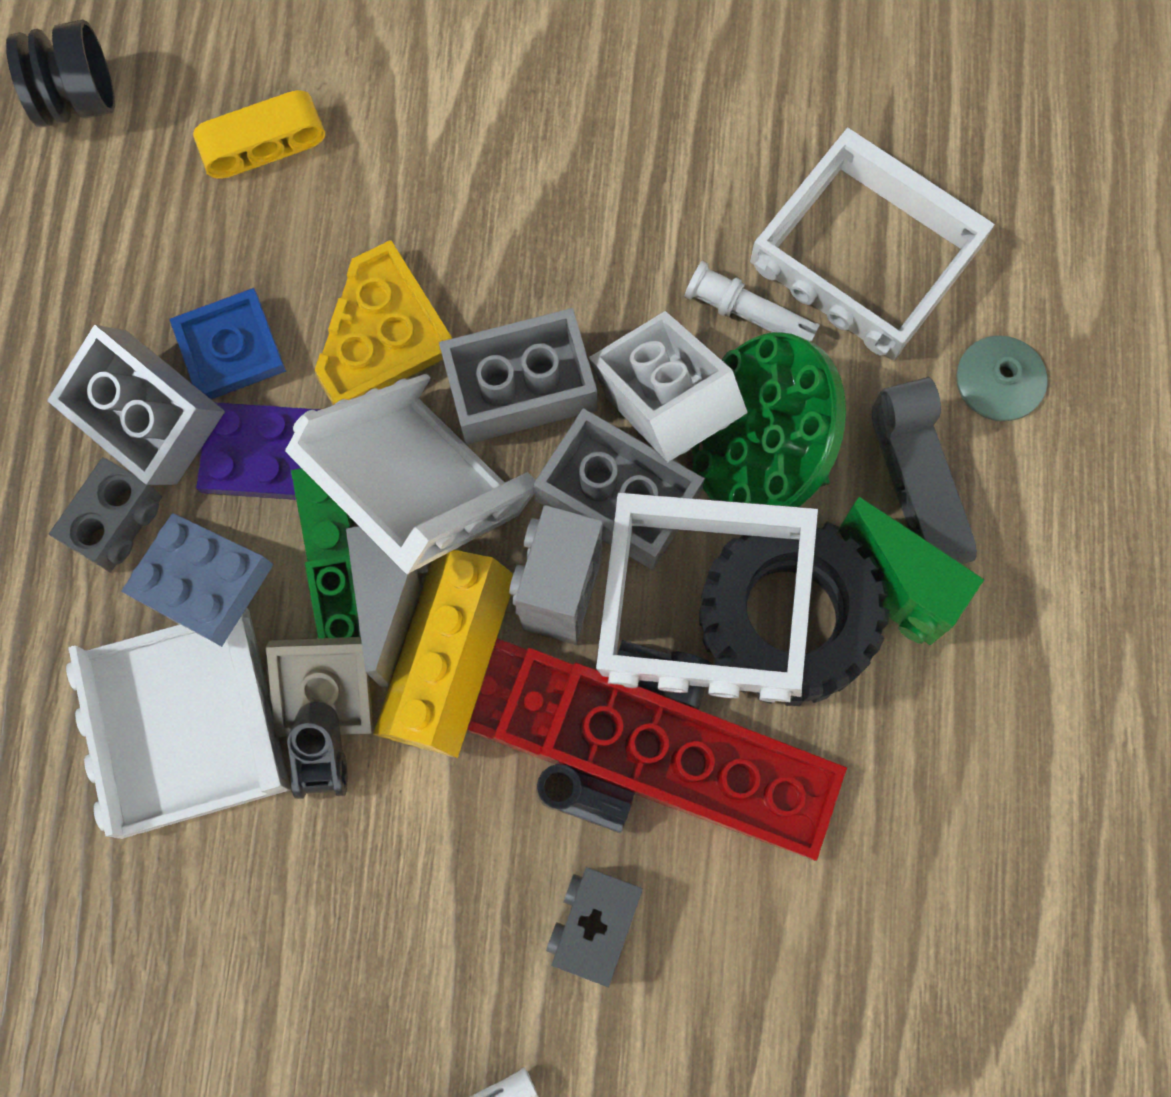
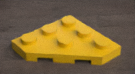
M392 240L351 259L347 271V281L341 298H338L328 328L329 334L323 352L319 354L314 370L317 379L334 405L342 399L350 400L365 395L371 389L377 388L380 390L394 385L397 381L406 379L443 360L439 342L453 338Z

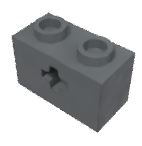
M587 867L583 877L573 874L563 902L572 906L566 925L556 922L546 949L547 952L555 954L551 966L609 988L643 888ZM593 909L602 912L601 922L607 925V930L604 934L596 933L593 940L583 937L585 928L578 923L581 915L590 916Z

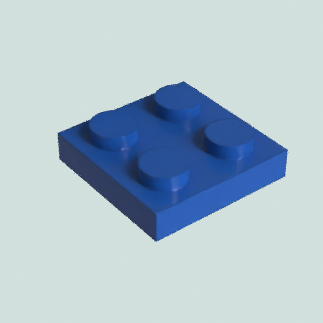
M254 288L169 319L192 385L211 400L286 372L259 296Z

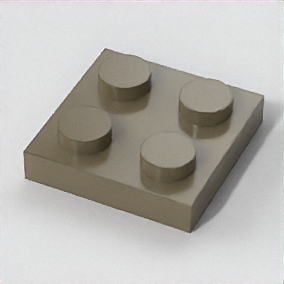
M361 637L269 640L266 646L275 737H288L299 709L311 702H323L337 712L341 735L372 733L374 724L370 676L365 672ZM315 728L304 729L312 736L323 735Z

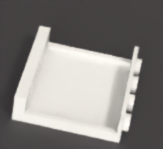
M427 374L409 380L401 379L394 385L380 390L377 388L371 389L365 395L350 400L342 399L333 406L318 411H307L294 424L293 431L295 433L285 450L406 574L519 516L534 494L533 484L536 481L526 472L508 482H504L419 399L431 379Z
M248 608L245 609L222 647L182 625H176L87 651L76 645L68 647L71 662L66 666L67 677L73 690H77L80 708L76 709L75 712L76 723L82 736H86L89 754L84 759L85 770L89 780L95 783L98 802L94 804V816L100 830L105 831V836L123 839L291 790L279 737H275L271 701Z

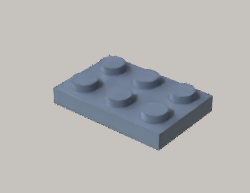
M172 513L158 532L157 537L138 566L133 570L131 577L121 592L222 647L274 564L262 555Z

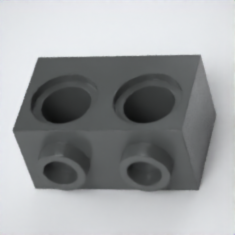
M102 457L51 529L49 535L111 573L114 567L121 564L130 554L133 546L132 541L142 526L148 525L156 516L162 496L151 485H146L132 473ZM131 490L130 499L125 504L116 506L118 497L123 492ZM104 528L103 538L97 544L90 545L92 534Z

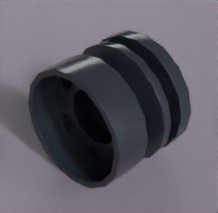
M82 19L55 25L52 29V43L40 29L31 30L28 37L21 32L9 34L6 39V54L11 78L21 105L36 127L52 126L54 120L59 123L69 122L71 118V104L79 116L85 119L113 113L115 97L110 72L97 36L87 21Z

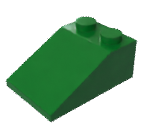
M858 497L838 530L846 542L853 535L863 544L858 553L864 560L873 556L880 568L874 576L877 582L885 581L889 595L883 601V607L890 610L889 617L899 624L898 630L905 637L916 643L922 644L926 642L931 645L953 628L985 580L861 497Z

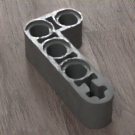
M930 377L882 389L872 406V423L908 529L961 564L975 561L977 550L974 536L934 428V424L941 414L940 396L934 381Z

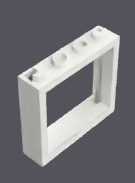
M847 127L756 239L750 262L763 277L769 280H777L790 289L791 294L799 302L805 305L812 304L825 313L828 320L834 326L841 330L851 331L860 337L872 352L878 355H886L894 361L983 246L995 224ZM840 170L961 249L899 330L778 248Z
M618 493L596 669L602 676L609 677V684H619L629 688L638 687L639 680L659 682V690L676 693H687L689 685L709 687V695L724 698H739V691L759 692L760 700L775 703V701L790 702L791 696L801 697L818 509ZM632 526L800 540L788 671L777 672L617 655Z

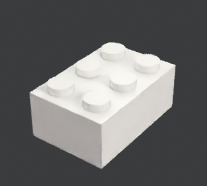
M666 311L588 357L606 398L667 463L677 456L686 453L719 430L725 429L732 422L748 413L732 369Z

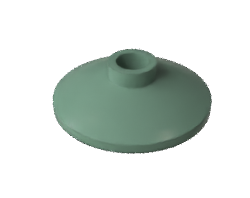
M990 336L972 344L961 357L956 372L957 387L965 403L979 415L995 421H1013L1030 414L1040 404L1047 389V372L1040 356L1025 342L1009 336ZM1005 367L1013 373V377L1003 376L999 368Z

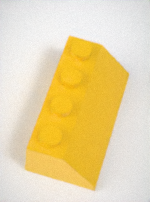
M452 550L431 562L373 735L458 758L511 596L509 590L513 573L496 559Z

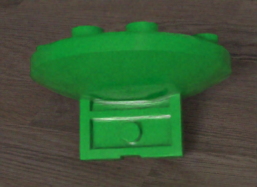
M767 333L746 341L735 350L728 351L722 358V361L734 373L748 413L732 422L725 429L719 430L703 440V450L699 451V443L692 447V469L694 473L705 478L702 488L711 500L800 507L813 496L819 487L830 484L829 472L839 453L845 430V393L836 366L827 353L818 345L789 333Z

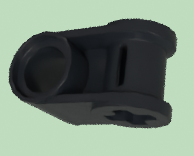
M323 702L307 703L299 709L287 741L291 763V788L295 799H304L306 794L334 792L336 796H345L348 782L347 763L342 750L337 712ZM315 728L319 730L323 735L312 736L308 734L304 729Z

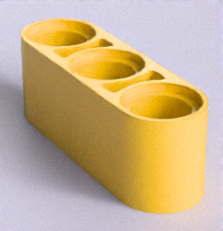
M295 90L207 120L195 128L193 137L206 173L212 178L223 179L311 149L323 141L325 130L311 95L306 91Z

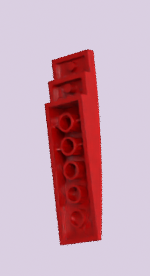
M496 639L467 731L552 764L567 765L577 772L634 792L637 796L814 861L818 860L847 767L644 688H629L619 684H609V677L602 676L599 671L575 662L573 665L530 647L527 650L501 639Z

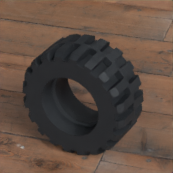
M826 521L823 528H816L812 580L818 583L828 594L835 610L836 623L830 638L821 647L805 653L801 697L791 696L790 702H785L786 706H800L804 701L810 700L816 703L827 699L831 694L837 691L840 692L871 664V659L880 650L885 639L881 635L882 630L889 622L890 610L883 607V601L889 595L885 581L877 582L874 576L880 569L873 556H870L864 560L858 553L863 544L853 535L846 542L836 535L840 527ZM742 535L738 539L732 537L723 547L718 559L714 560L703 588L699 610V626H702L704 631L702 641L706 651L712 652L716 659L714 665L777 672L788 671L789 652L771 646L758 635L749 620L747 604L752 588L764 576L776 572L797 573L800 540Z

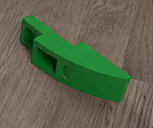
M302 468L291 470L307 556L305 568L318 639L361 637L346 528L354 527L353 520Z

